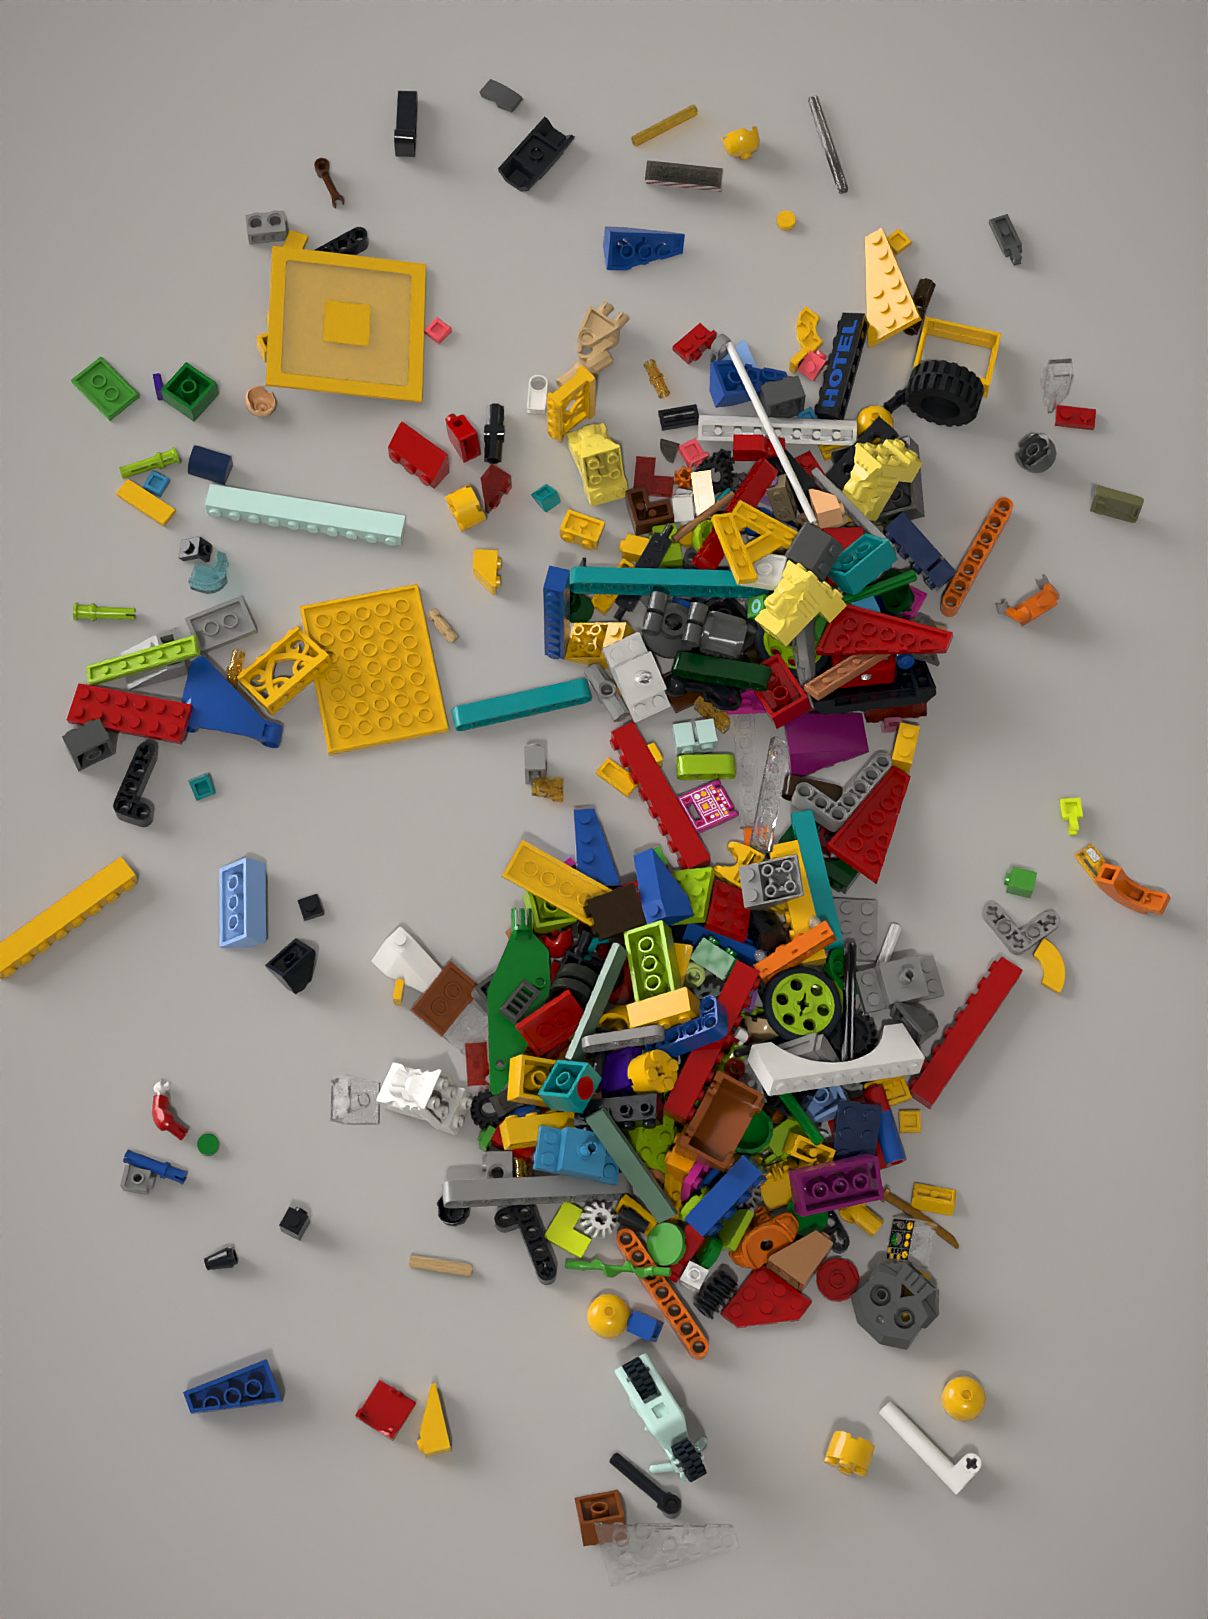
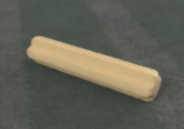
M411 1255L409 1259L410 1268L471 1277L473 1265L415 1255Z

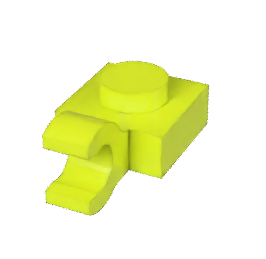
M1081 798L1060 799L1061 820H1068L1069 835H1077V831H1079L1078 820L1083 818Z

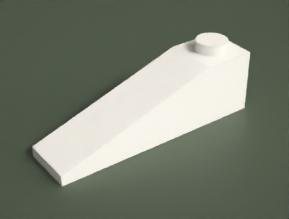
M401 926L384 941L371 960L386 977L395 980L403 979L405 986L412 987L422 992V994L442 970Z

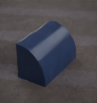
M194 445L188 462V474L225 485L233 467L232 457Z

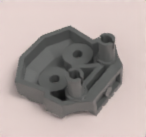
M908 1260L897 1262L883 1261L869 1275L870 1281L850 1296L857 1323L879 1344L907 1350L920 1330L928 1328L940 1315L939 1290ZM905 1286H906L914 1295L904 1296ZM881 1290H883L886 1293V1297L884 1299L879 1297V1292ZM907 1313L910 1316V1320L904 1321L903 1314Z

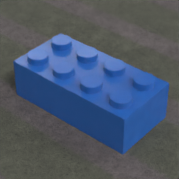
M743 1155L684 1219L702 1237L717 1235L724 1227L722 1223L727 1219L733 1218L738 1212L736 1208L739 1204H745L753 1196L751 1194L753 1189L760 1188L768 1180L766 1175L769 1172L751 1155Z

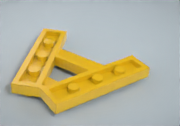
M739 500L732 513L716 514L711 519L737 585L756 583L758 576L753 564L781 547L788 550L798 534L796 530ZM748 527L761 535L745 545L740 531Z

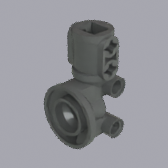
M651 592L641 629L643 640L650 651L663 658L675 659L677 652H690L693 647L699 646V651L703 654L737 661L747 631L746 620L718 611H710L707 615L709 608L702 603L693 602L690 605V609L677 603H668L669 596L665 593ZM667 618H674L681 623L682 627L676 631L667 628L665 620Z

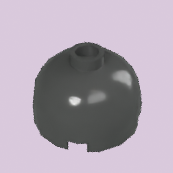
M1033 433L1027 436L1019 444V453L1016 452V460L1019 465L1031 473H1042L1048 470L1053 465L1057 455L1055 444L1044 433L1040 435Z

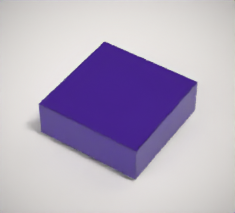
M153 374L158 401L163 400L161 374Z

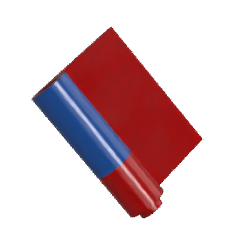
M878 1084L870 1085L866 1088L867 1090L863 1093L864 1095L852 1098L850 1101L882 1105L875 1155L878 1156L879 1167L882 1170L903 1163L907 1158L884 1087ZM836 1119L828 1121L832 1137H834Z

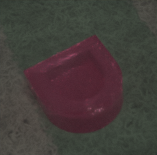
M900 717L884 718L881 724L882 732L898 731L900 722L903 723V719Z

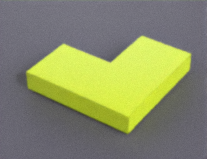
M563 1203L544 1235L545 1240L582 1259L592 1239L574 1230L584 1210L571 1203Z

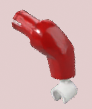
M159 1080L154 1085V1091L158 1095L153 1096V1121L159 1130H167L181 1141L189 1129L176 1122L173 1114L169 1111V1097L165 1096L164 1093L170 1088V1082L167 1081L162 1086V1080Z

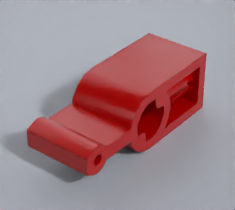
M764 435L733 436V461H758L762 457L765 459L767 457H778L770 439ZM778 438L785 452V438Z
M687 1224L683 1231L686 1236V1251L683 1258L675 1265L661 1266L671 1268V1276L667 1278L675 1283L679 1281L689 1261L693 1260L708 1237H702L690 1224Z

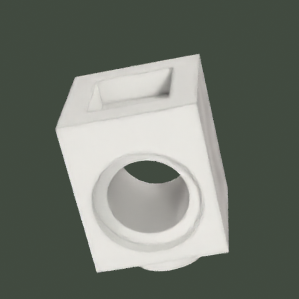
M693 493L673 495L674 522H679V524L690 523L696 517Z
M689 1261L680 1278L679 1285L699 1295L708 1277L709 1270Z

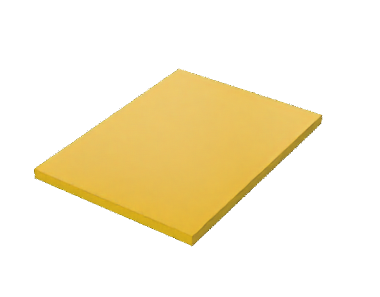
M418 584L299 606L305 634L329 655L333 664L314 680L329 755L449 732ZM309 649V656L315 658L317 655Z

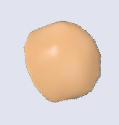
M263 386L252 387L246 394V406L253 415L265 417L275 410L276 400L273 393L267 392Z

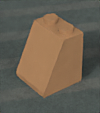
M815 1230L771 1255L766 1267L798 1292L802 1293L831 1253L834 1243L828 1234L824 1232L819 1233Z

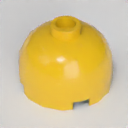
M751 127V131H747L746 128L732 131L726 134L727 138L722 136L721 139L725 151L734 158L740 157L741 160L751 158V154L756 152L760 145L757 127Z
M878 405L864 408L856 418L858 437L860 438L879 416L894 429L891 413ZM876 438L873 441V445L881 444L882 439Z
M613 1294L600 1295L590 1304L587 1313L588 1325L599 1337L606 1339L617 1338L628 1328L627 1321L630 1317V1310L626 1302L619 1296Z
M962 1376L948 1382L943 1389L941 1401L944 1410L951 1418L965 1422L971 1421L980 1415L985 1407L986 1396L983 1387L978 1381L971 1377Z

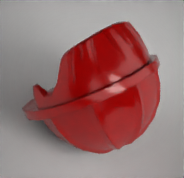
M569 927L561 933L553 930L552 934L535 935L549 950V957L553 959L564 957L567 950L574 943L572 931Z

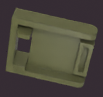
M1098 485L1090 511L1135 523L1139 517L1144 499Z

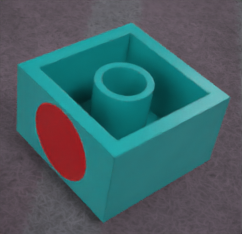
M557 1060L538 1096L551 1110L583 1113L602 1078L589 1063Z

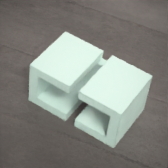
M713 718L695 721L696 727H694L697 742L694 740L691 722L673 724L672 733L676 754L691 755L695 750L710 752L716 749L717 735Z

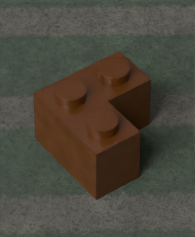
M645 487L626 491L625 502L636 536L652 533L653 526L674 523V514L670 500L650 504Z

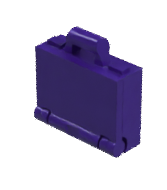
M627 1046L611 1052L607 1056L601 1085L602 1098L629 1096L630 1092L634 1091L632 1080L628 1079V1066L632 1059L642 1055V1048Z

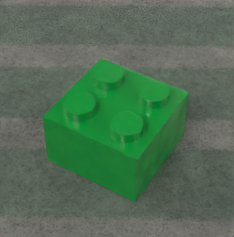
M187 362L161 389L163 400L192 421H195L219 395L217 383Z

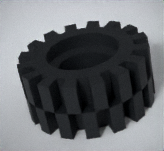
M720 456L704 460L698 466L700 469L696 470V472L716 468L720 472V481L718 483L712 481L714 494L730 488V484L734 482L731 478L735 477V474H731V471L734 470L733 467L729 468L731 463L729 461L725 463L726 459H720Z
M486 1089L483 1093L482 1091L478 1092V1096L475 1095L473 1097L470 1108L474 1124L476 1126L479 1125V1128L482 1130L483 1128L487 1130L489 1125L497 1129L499 1123L504 1121L509 1115L507 1113L501 1117H498L497 1114L493 1117H485L481 1113L482 1106L486 1103H491L489 1098L494 1096L490 1093L489 1089Z

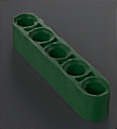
M679 651L676 653L671 673L674 676L679 675L685 679L764 692L767 691L772 670L764 665Z

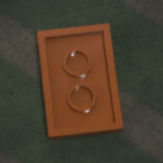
M449 961L410 1011L438 1035L444 1037L474 999L471 996V992L478 984Z

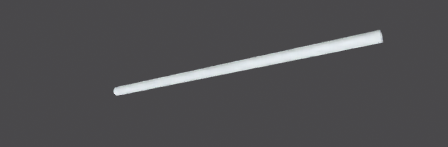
M729 342L725 345L805 515L809 523L814 525L817 523V519L742 361L733 343Z

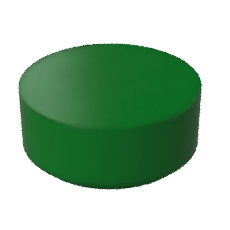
M204 1134L198 1139L197 1147L202 1155L212 1156L217 1153L219 1142L213 1134Z

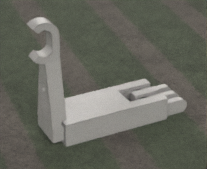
M817 1032L776 1045L786 1052L808 1060H820L821 1062L828 1063L840 1062L823 1034L818 1035ZM860 1082L845 1084L843 1087L854 1091L859 1088Z

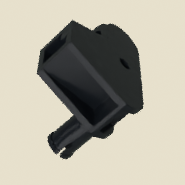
M582 929L577 944L567 950L561 966L568 963L580 964L590 968L599 976L605 961L588 951L593 939L590 930ZM621 969L612 992H616L617 988L621 987L624 982L623 969Z

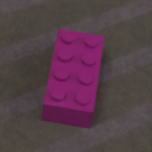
M870 1153L788 1170L794 1212L803 1217L884 1199L878 1156Z

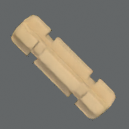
M432 609L427 614L431 622L434 621L433 624L439 632L445 635L448 643H454L458 639L456 632H452V627L444 617H440L441 614L437 609Z

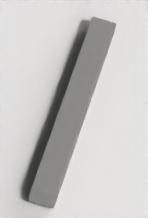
M623 1173L618 1174V1182L615 1186L564 1175L453 1180L444 1182L441 1185L445 1208L621 1200L625 1194L632 1197L630 1182Z

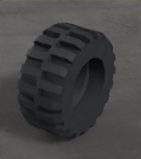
M946 360L924 361L914 367L911 372L905 392V401L913 413H916L919 418L926 419L927 422H934L940 426L952 427L956 425L958 427L963 424L966 425L976 418L983 397L984 387L981 379L976 377V374L973 371H969L965 366H959L958 363L954 362L949 363Z

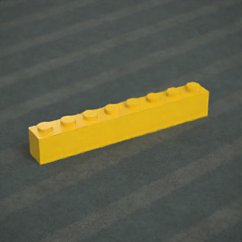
M120 856L0 943V979L11 977L17 968L29 964L35 955L47 951L52 943L65 938L68 934L67 932L73 928L80 927L85 922V919L91 915H97L103 906L115 902L124 891L133 889L138 880L124 859Z

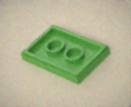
M99 357L71 379L72 384L109 421L140 398L139 394L102 357Z

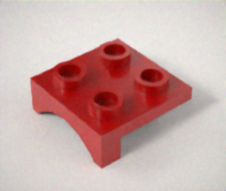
M379 1380L362 1408H359L355 1414V1417L393 1441L417 1403L405 1396L401 1391H397L395 1387H391Z

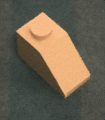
M815 489L808 490L811 506L820 529L843 523L842 515L845 514L842 502L838 503L836 495Z

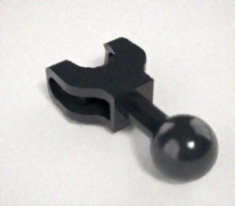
M672 673L667 675L664 680L667 688L665 692L670 697L680 698L687 692L704 694V702L712 703L719 710H738L742 703L740 693L746 691V689L689 681L688 679L681 678L679 675L674 676ZM728 699H733L735 703L730 702Z

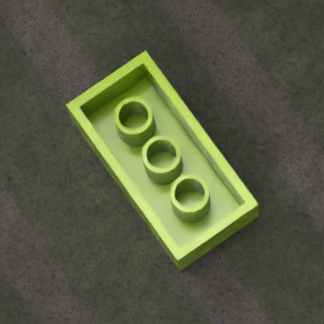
M663 920L623 932L626 951L628 952L627 957L635 1002L682 988L672 930Z
M672 1090L658 1094L664 1100V1104ZM635 1091L629 1094V1096L638 1095ZM663 1115V1125L656 1126L653 1129L637 1127L632 1131L623 1130L624 1136L648 1169L659 1170L664 1174H668L664 1159L667 1152L671 1150L674 1127L673 1119Z

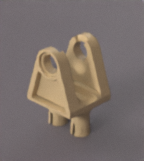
M604 301L598 310L589 306L577 334V342L579 343L577 347L578 358L588 359L602 349L609 351L619 344L620 329L629 321V317L620 311L613 321L607 316L614 310V307L611 303L607 306L608 301ZM585 347L591 348L592 353L583 355L581 350Z

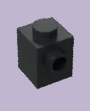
M289 1206L279 1227L282 1232L300 1241L310 1224V1219L305 1210L299 1207L294 1209Z

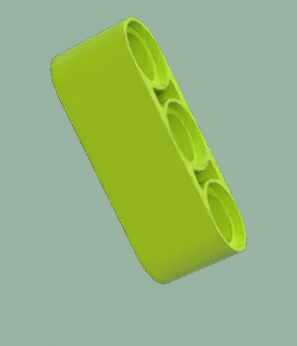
M681 755L676 758L677 779L725 780V778L734 779L736 777L734 755Z

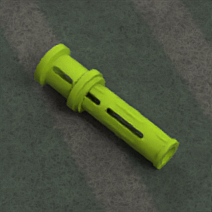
M172 447V450L163 453L156 452L153 457L119 467L122 478L125 479L158 467L159 469H164L165 466L174 463L180 464L176 448Z
M74 603L73 620L90 619L95 621L99 618L135 621L136 614L134 613L136 609L97 607L95 603H91V605Z

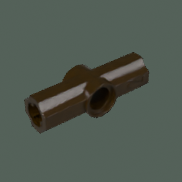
M925 278L919 281L913 300L916 306L922 307L917 308L922 320L903 330L907 335H918L936 284L930 279Z

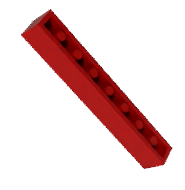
M632 721L612 731L611 740H609L610 745L614 751L617 750L620 754V763L623 768L627 767L630 774L628 775L632 784H638V794L643 802H647L649 806L648 812L652 819L656 818L659 823L657 827L660 834L668 839L667 845L672 854L675 853L677 855V863L680 869H696L709 866L711 858L634 722Z
M1001 957L998 962L993 961L988 969L991 973L987 979L983 977L977 985L979 990L976 995L972 993L965 1003L968 1005L965 1011L960 1010L954 1021L957 1023L953 1028L948 1027L943 1035L945 1040L942 1045L938 1043L931 1053L934 1055L931 1061L926 1060L920 1070L922 1074L919 1078L914 1077L908 1086L911 1089L910 1094L912 1098L928 1109H931L1021 976L1023 970L1007 959Z
M738 960L736 961L717 999L727 1010L728 1033L721 1040L691 1051L674 1088L664 1104L663 1115L686 1125L688 1119L692 1121L697 1111L694 1107L697 1101H702L706 1090L703 1088L707 1082L711 1083L716 1072L713 1069L716 1063L720 1065L725 1055L722 1051L725 1045H730L734 1034L731 1032L734 1026L739 1027L743 1016L740 1014L743 1008L748 1009L752 1001L750 994L752 990L757 991L762 979L759 978V970Z

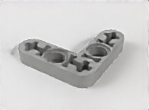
M987 903L982 911V917L1014 955L1025 953L1043 940V938L1053 933L1060 924L1059 915L1056 912L1048 911L1022 930H1019L997 903ZM988 909L991 911L996 910L995 917L988 915ZM1047 918L1055 920L1054 925L1050 923L1043 929L1042 926L1046 923ZM1007 924L1011 931L1004 934L999 930V926ZM1035 928L1039 931L1040 936L1032 938L1028 931ZM1014 940L1017 943H1022L1021 949L1019 947H1013L1015 943Z

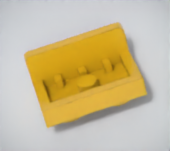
M904 1076L866 1081V1084L863 1086V1093L870 1085L878 1084L883 1086L890 1107L912 1099Z

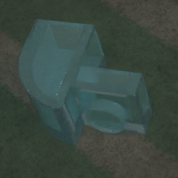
M218 551L211 568L195 564L188 580L190 589L205 594L216 593L223 589L228 582L226 572L229 562L227 561L226 553Z

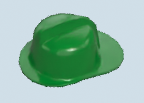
M840 947L832 950L829 958L826 959L824 973L830 980L836 981L842 991L844 981V948Z

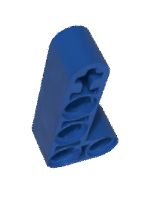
M706 996L700 1002V1017L665 1030V1039L663 1041L645 1044V1049L648 1052L656 1049L668 1053L671 1058L721 1040L728 1033L727 1010L714 996Z

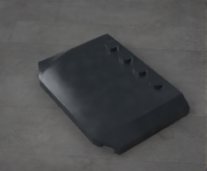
M828 659L823 669L815 674V678L830 669V659ZM915 660L913 666L908 669L900 668L896 662L895 680L892 683L838 688L819 701L811 695L810 697L814 709L824 715L847 714L854 711L866 712L871 709H888L896 706L907 707L913 704L927 703L936 695V686L927 663Z

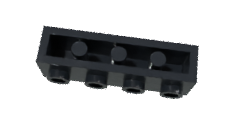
M657 1093L592 1099L588 1102L583 1113L574 1112V1126L577 1129L594 1132L585 1119L603 1107L606 1108L620 1129L626 1131L635 1130L637 1127L653 1129L656 1126L663 1125L664 1100Z

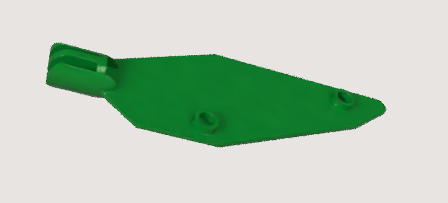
M511 908L512 933L487 990L490 1093L495 1096L503 1090L509 1081L510 1058L524 1055L528 1045L516 1026L499 1014L500 1008L523 980L534 986L541 993L519 1022L543 1007L549 996V950L533 933L532 908L527 909V926L525 925L524 908H519L518 926L516 908ZM523 987L522 991L532 997L533 993ZM517 995L524 1002H528V1000L524 998L522 995ZM513 1000L514 1004H516L521 1009L523 1008V1006L520 1003ZM511 1006L508 1007L516 1015L519 1013ZM500 1062L504 1067L499 1068L496 1063Z

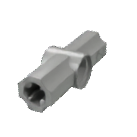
M594 663L584 671V674L597 693L598 700L605 706L614 722L624 720L630 715V712L616 691L615 684L610 681L600 663ZM605 690H609L612 693L610 695H604L602 692Z

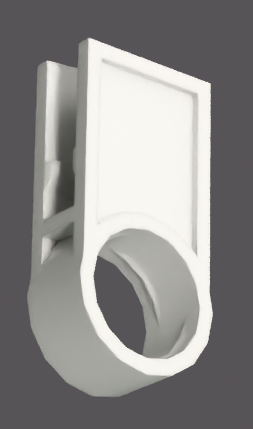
M534 375L529 380L527 413L544 415L546 413L548 380L543 375ZM536 381H541L546 386L541 390H535L531 385Z

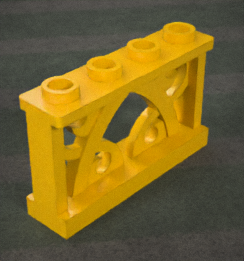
M583 365L576 369V375L553 394L551 392L547 394V433L553 440L556 439L559 443L563 441V436L584 419L588 418L590 420L595 416L596 378ZM576 400L571 409L565 411L570 402Z
M296 626L294 629L289 630L280 641L275 642L267 652L258 656L255 662L248 668L243 669L237 676L240 685L273 716L333 664L329 655L310 639L299 626ZM299 641L305 644L302 653H299V645L297 646V648L292 649V647H294ZM309 649L317 655L315 658L307 655ZM295 661L293 665L294 676L290 679L285 677L273 679L276 663ZM299 664H300V667L304 666L301 670H299V671L297 670ZM255 680L259 684H265L260 687H255L251 685V682ZM278 683H284L281 687L278 688ZM267 689L269 697L265 699L258 692Z

